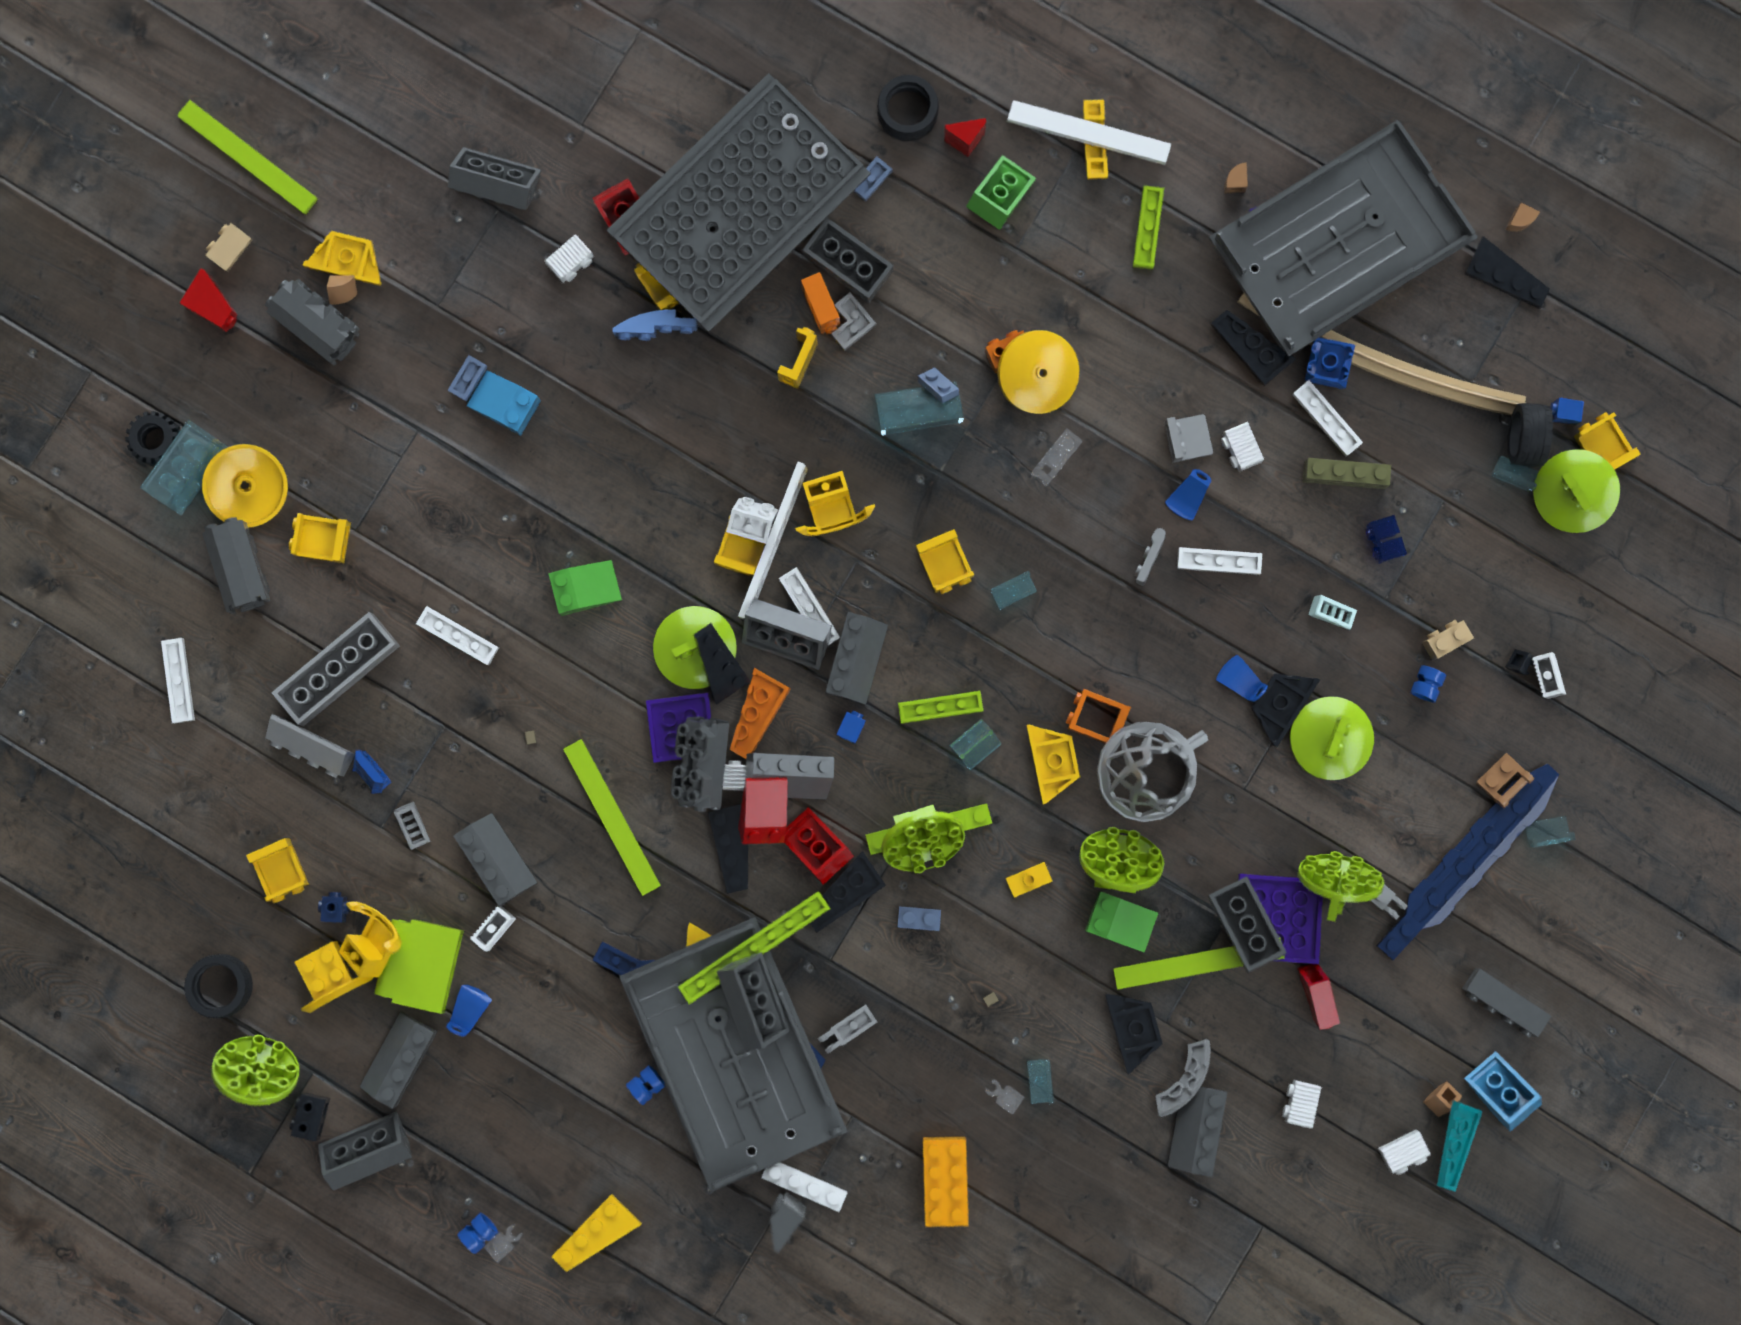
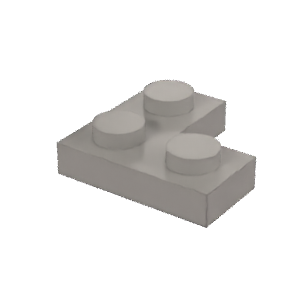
M851 293L835 304V308L846 322L831 333V335L845 351L874 328L876 322Z

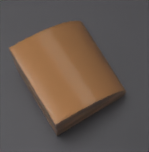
M1247 163L1238 164L1230 171L1224 184V193H1243L1248 187Z
M1520 203L1505 230L1518 232L1526 229L1540 212Z
M354 275L329 276L327 292L331 305L348 302L357 295Z
M1446 1081L1438 1086L1423 1103L1440 1117L1450 1112L1452 1101L1458 1102L1462 1095Z

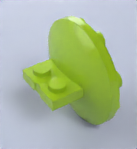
M1568 450L1553 456L1542 466L1534 483V501L1540 515L1551 526L1570 533L1591 531L1604 524L1614 513L1620 497L1619 479L1614 468L1603 457L1587 450Z
M700 606L681 608L667 616L657 629L653 643L655 662L661 673L675 685L686 689H704L709 687L707 675L704 671L703 662L693 634L712 623L732 655L736 658L737 644L735 634L726 619L714 610Z
M1324 697L1314 700L1302 708L1291 725L1289 740L1295 760L1307 773L1323 780H1340L1356 774L1368 762L1373 751L1374 732L1368 716L1358 705L1340 697Z
M930 805L913 812L893 816L895 825L887 832L882 841V853L890 866L903 871H914L917 874L922 873L933 867L939 868L944 866L946 861L951 859L963 846L965 832L958 818L949 813L935 811L934 805ZM932 860L934 866L926 868L924 863Z
M1109 827L1106 830L1097 831L1084 840L1079 854L1082 868L1094 880V887L1136 893V891L1154 885L1160 879L1164 868V859L1161 851L1136 830L1128 831Z
M1333 851L1330 854L1307 856L1299 865L1298 877L1301 883L1309 890L1331 899L1327 920L1335 922L1337 915H1342L1346 902L1369 901L1377 898L1383 891L1384 879L1382 873L1365 863L1363 858L1358 856L1347 857L1343 856L1340 852Z
M262 1035L241 1037L226 1043L218 1050L212 1064V1078L217 1088L228 1098L247 1105H270L282 1100L294 1090L299 1077V1064L292 1051L283 1042L275 1041ZM265 1040L274 1042L272 1047L265 1044Z

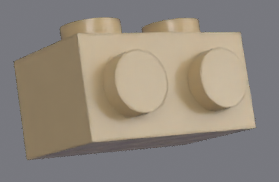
M232 223L229 226L225 224L218 233L221 235L216 242L213 240L206 248V251H208L206 256L227 272L253 240Z
M1454 620L1445 625L1446 630L1440 633L1436 630L1427 635L1428 640L1422 642L1432 661L1474 639L1464 620L1458 623Z

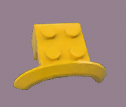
M843 471L804 482L803 487L816 527L804 525L795 528V530L805 536H818L839 531L867 519L873 512L875 504L867 506L861 512L855 514Z
M347 902L346 905L351 911L363 913L370 918L361 935L346 936L339 953L359 977H380L390 955L398 952L401 948V938L393 924L379 911L360 902Z
M338 941L331 942L295 961L314 999L301 1008V1011L312 1013L341 995L372 981L374 977H357L353 979L344 962L346 960L339 953L341 947Z

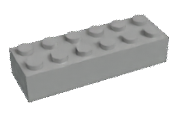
M368 612L276 688L272 694L298 725L305 726L399 648L400 645L377 617Z

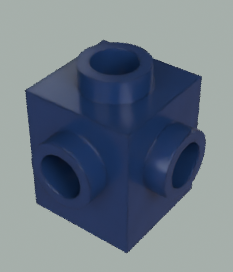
M329 892V896H322V900H319L318 912L321 913L320 922H346V915L350 913V909L346 905L347 902H350L347 901L348 897H341L342 893Z

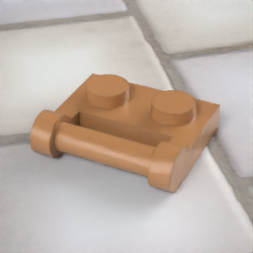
M1506 753L1476 784L1502 808H1506L1509 805V801L1527 783L1530 784L1534 777ZM1518 774L1521 778L1501 796L1498 791L1513 776Z

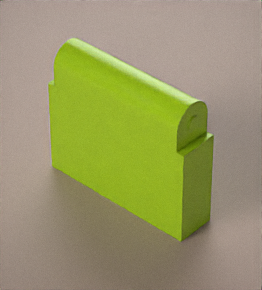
M392 919L391 923L397 930L402 945L398 952L390 955L381 976L377 979L374 994L392 998V1003L439 1014L445 1013L464 930L416 919L411 920V923L400 919Z

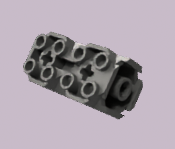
M299 279L290 282L284 280L279 285L278 292L274 296L269 297L265 303V306L268 307L266 312L333 366L337 364L335 360L339 359L342 361L355 347L356 341L353 340L354 337L358 338L360 335L358 333L360 329L354 322L347 317L342 319L344 316L334 306L328 305L316 292L313 291L312 293V290Z
M232 517L224 520L225 523L205 526V532L202 534L226 612L234 614L236 613L235 609L246 612L265 605L264 602H270L269 585L266 576L262 574L257 558L258 550L254 537L250 535L247 523L243 520H237V517Z
M687 717L686 722L678 726L675 753L678 757L682 758V763L673 769L671 795L674 799L678 800V806H693V810L702 812L706 811V808L720 810L729 732L728 721L717 718Z

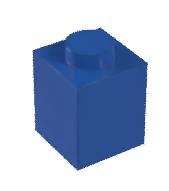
M1566 398L1555 400L1550 406L1553 422L1577 425L1582 422L1584 401Z
M853 710L851 713L846 712L836 735L856 744L866 723V720L862 719L864 715Z

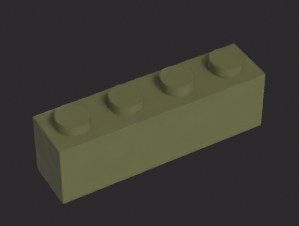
M1307 458L1304 461L1303 482L1376 489H1386L1390 486L1391 465L1318 458Z

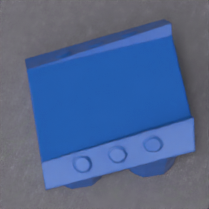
M1318 338L1313 341L1305 381L1310 380L1311 383L1338 389L1346 388L1355 345L1324 338Z
M358 750L355 752L352 772L356 771L372 790L371 794L382 793V790L392 783L391 780L366 751Z

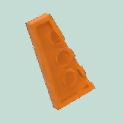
M756 668L753 670V677L747 690V697L730 746L732 752L746 759L747 754L754 753L791 690L786 685Z

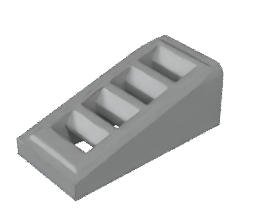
M414 802L394 810V814L411 850L430 842ZM410 810L412 811V814L402 817L401 815ZM414 818L416 819V822H413L409 825H405V822ZM417 826L420 828L412 833L408 832V830ZM419 834L423 835L422 838L417 839L415 841H412L411 839L412 837H415Z

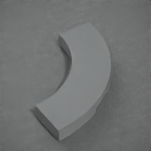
M1205 1039L1188 1044V1057L1182 1078L1168 1090L1156 1095L1158 1115L1160 1117L1167 1116L1182 1108L1201 1087L1210 1062L1209 1040Z

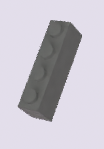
M1479 968L1473 970L1462 987V990L1467 992L1465 995L1467 998L1474 1002L1479 1000L1485 1004L1483 1006L1484 1009L1492 1014L1497 1012L1502 1016V1021L1510 1026L1513 1024L1520 1027L1519 1032L1529 1038L1531 1035L1539 1037L1551 1018L1550 1014Z

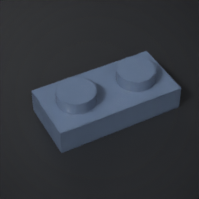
M876 157L866 168L871 175L853 191L865 202L892 173V168L879 157Z
M468 355L448 391L467 402L487 369V365Z
M936 368L918 375V382L941 403L959 395V388Z
M899 906L898 928L939 931L941 910Z

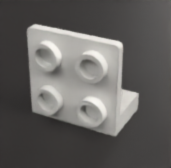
M748 497L739 498L732 508L726 532L766 544L778 509L768 503H756Z

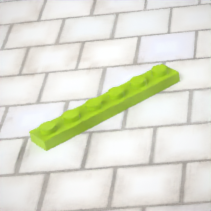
M987 803L949 813L960 820L964 831L992 824ZM891 828L866 834L871 855L882 852V841Z

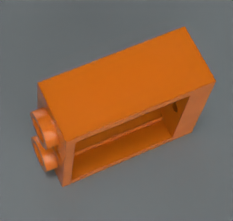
M819 272L802 279L801 285L821 334L826 333L828 335L840 327V317Z
M1083 689L1081 693L1077 692L1073 702L1076 708L1074 713L1070 711L1066 723L1069 724L1068 730L1106 744L1116 731L1124 727L1131 707ZM1086 697L1119 709L1109 738L1076 725Z

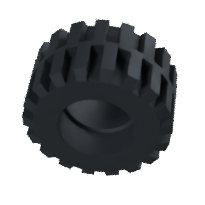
M151 411V414L144 412L143 417L137 415L135 417L136 421L129 423L132 427L126 430L129 437H125V441L129 443L127 445L128 450L138 460L150 466L156 465L160 467L162 463L170 464V459L176 460L178 458L176 456L177 452L181 454L182 449L179 447L184 445V441L181 439V437H184L183 432L179 430L181 429L180 426L165 414H159L156 411ZM161 428L164 432L162 444L156 449L148 450L146 447L147 435L152 430Z

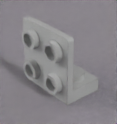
M1204 414L1177 420L1175 417H1171L1165 420L1164 426L1173 463L1213 454Z

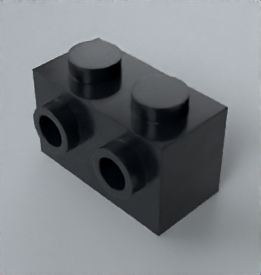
M307 1092L301 1094L300 1097L298 1096L295 1103V1109H297L296 1116L292 1118L289 1127L292 1130L291 1136L314 1142L320 1140L330 1098Z

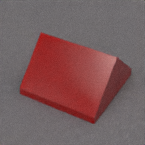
M986 118L945 125L944 141L969 157L985 135Z

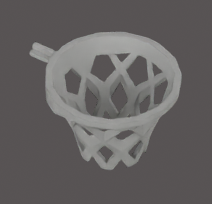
M1136 722L1119 729L1110 737L1101 750L1097 765L1099 790L1104 800L1121 816L1141 822L1160 820L1171 815L1189 800L1194 790L1197 762L1193 750L1208 741L1207 734L1201 730L1186 739L1178 731L1162 723ZM1153 734H1163L1170 742H1164L1152 736ZM1131 735L1144 738L1141 746L1127 748L1126 739ZM1152 740L1159 742L1162 747L1151 746ZM1121 744L1122 750L1114 753ZM1172 751L1178 754L1186 765L1185 783L1181 792L1175 797L1158 800L1157 795L1144 789L1147 780L1141 768L1150 764L1152 753H1168ZM1143 752V759L1134 762L1130 753ZM1123 755L1126 767L1117 774L1110 767L1111 759ZM1133 773L1138 781L1135 785H1131L1124 778ZM1110 774L1115 778L1112 784L1110 782ZM1119 783L1129 790V800L1116 797L1113 790ZM1138 796L1149 798V801L1137 802ZM1122 802L1129 803L1130 808H1128ZM1135 805H1149L1153 810L1144 813L1136 812Z

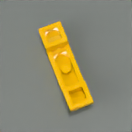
M1083 100V120L1104 125V100ZM1084 143L1087 179H1108L1106 149Z

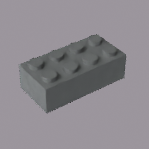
M829 218L824 220L802 250L803 256L868 304L893 273L894 265Z
M1248 877L1240 879L1208 896L1247 974L1286 955L1287 952Z

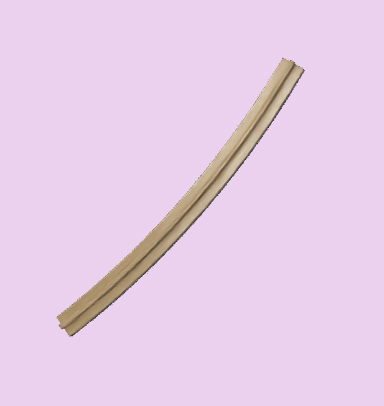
M1243 293L1238 303L1258 315ZM1274 301L1275 306L1281 305L1279 301ZM1332 330L1319 337L1354 344L1352 365L1437 397L1511 416L1517 404L1526 403V396L1476 385L1412 365L1364 346Z

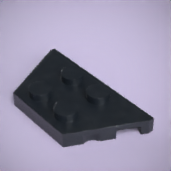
M1276 673L1272 675L1267 683V690L1251 709L1274 747L1277 748L1320 679Z
M1105 994L1126 1073L1130 1074L1142 1061H1145L1153 1051H1156L1163 1044L1152 1003Z

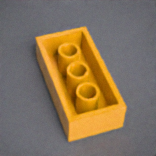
M923 1138L925 1227L968 1226L966 1138Z

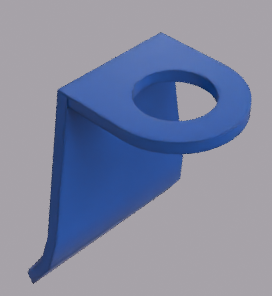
M1194 469L1165 501V504L1176 515L1192 521L1211 483V478L1205 472ZM1197 474L1204 476L1206 480L1201 479Z
M1239 655L1232 657L1222 667L1216 678V681L1251 702L1257 701L1268 688V685L1260 681Z
M462 985L450 1022L446 1025V1028L458 1036L468 1035L492 999L475 987Z

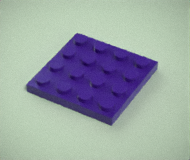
M1238 874V880L1248 877L1287 952L1284 959L1274 961L1319 964L1323 896L1309 890L1301 883L1299 878Z

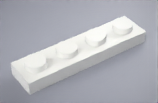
M1310 380L1292 394L1345 457L1363 443Z
M1178 548L1177 569L1261 574L1262 553Z
M797 567L779 578L801 615L832 625ZM833 625L828 646L840 639Z
M427 606L416 623L488 666L499 649L494 644Z
M184 638L161 641L172 723L194 721Z
M782 1162L765 1168L761 1177L837 1212L840 1211L848 1191Z

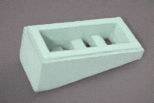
M1318 595L1314 597L1308 615L1351 630L1357 610L1325 596ZM1331 606L1329 615H1326L1328 607ZM1337 609H1340L1337 618L1335 619L1334 617ZM1344 612H1348L1345 622H1342Z

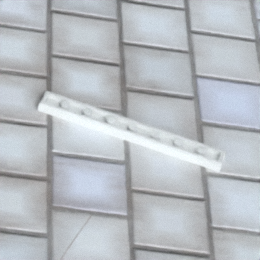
M1014 100L1007 121L1162 165L1166 164L1171 147L1170 143Z
M797 462L739 612L738 617L742 620L745 619V614L753 599H758L808 470L803 463Z

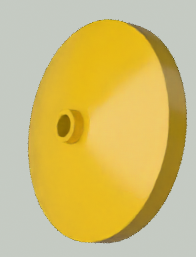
M1034 330L1020 334L1006 346L998 364V382L1006 399L1016 408L1034 414L1052 412L1063 406L1073 395L1079 379V363L1075 351L1064 338L1049 331Z
M237 444L221 450L210 460L203 474L202 491L207 506L220 520L224 522L228 518L237 517V520L245 521L248 527H255L268 522L281 510L287 497L288 483L281 463L273 454L256 445ZM243 481L249 483L248 488L243 489L241 487Z

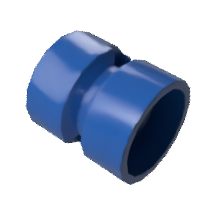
M1421 665L1417 674L1419 680L1413 683L1410 693L1422 700L1435 703L1440 693L1438 687L1443 686L1447 675L1432 667Z
M650 1065L640 1072V1077L635 1076L626 1084L631 1094L642 1105L652 1098V1093L657 1094L666 1087L663 1079ZM647 1081L650 1083L649 1087L645 1084Z
M483 1213L478 1214L471 1221V1226H465L458 1233L462 1243L474 1254L485 1246V1241L492 1240L499 1233L493 1222Z

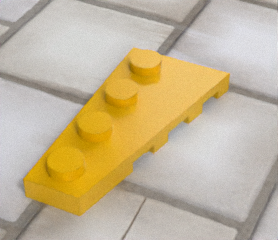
M611 1194L553 1254L552 1258L567 1272L642 1223Z

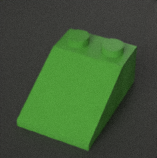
M1002 155L975 190L966 207L1000 230L1036 178Z
M612 560L549 573L558 613L561 616L622 600Z
M1098 892L1085 931L1145 953L1158 913L1112 895Z

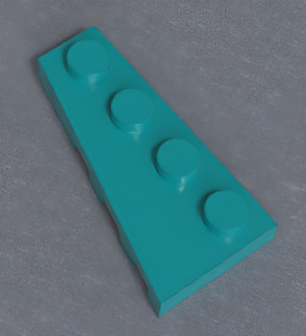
M1452 1101L1437 1186L1456 1191L1483 1111Z

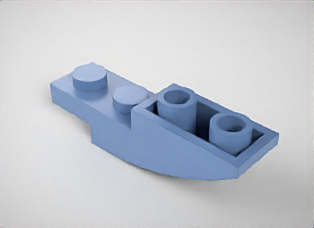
M676 310L652 311L621 322L613 328V334L620 340H630V337H638L639 340L649 341L651 338H656V330H659L661 333H671L672 330H680V333L691 334L692 331H697V320L695 318H677Z

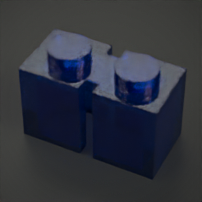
M1395 515L1367 524L1366 535L1368 540H1372V543H1374L1372 553L1374 559L1378 560L1379 564L1407 555L1402 537L1380 542V540L1396 536L1400 533Z

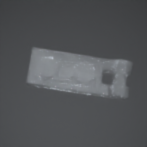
M1066 429L1034 468L1031 475L1035 478H1040L1047 487L1083 440L1069 429ZM1045 465L1049 469H1051V472L1049 474H1046L1042 470L1045 467Z

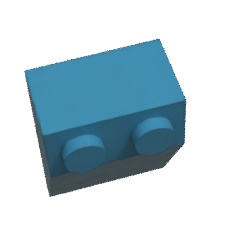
M486 371L467 407L521 436L541 400L536 394Z
M1496 1051L1464 1078L1493 1115L1510 1132L1542 1105L1541 1096Z

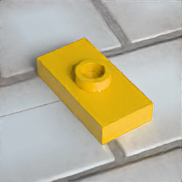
M1045 862L1005 878L1014 898L1052 882Z

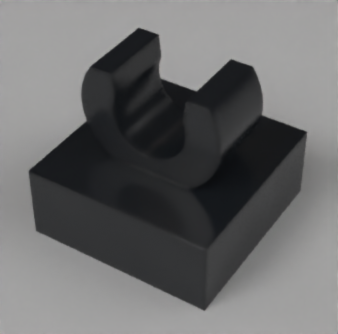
M1515 649L1505 667L1510 671L1529 675L1527 669L1529 665L1534 666V661L1532 660L1534 656L1528 652Z

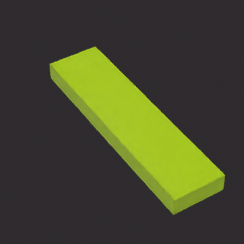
M1143 186L1133 267L1152 270L1154 268L1164 188Z
M981 691L898 703L901 724L983 712Z

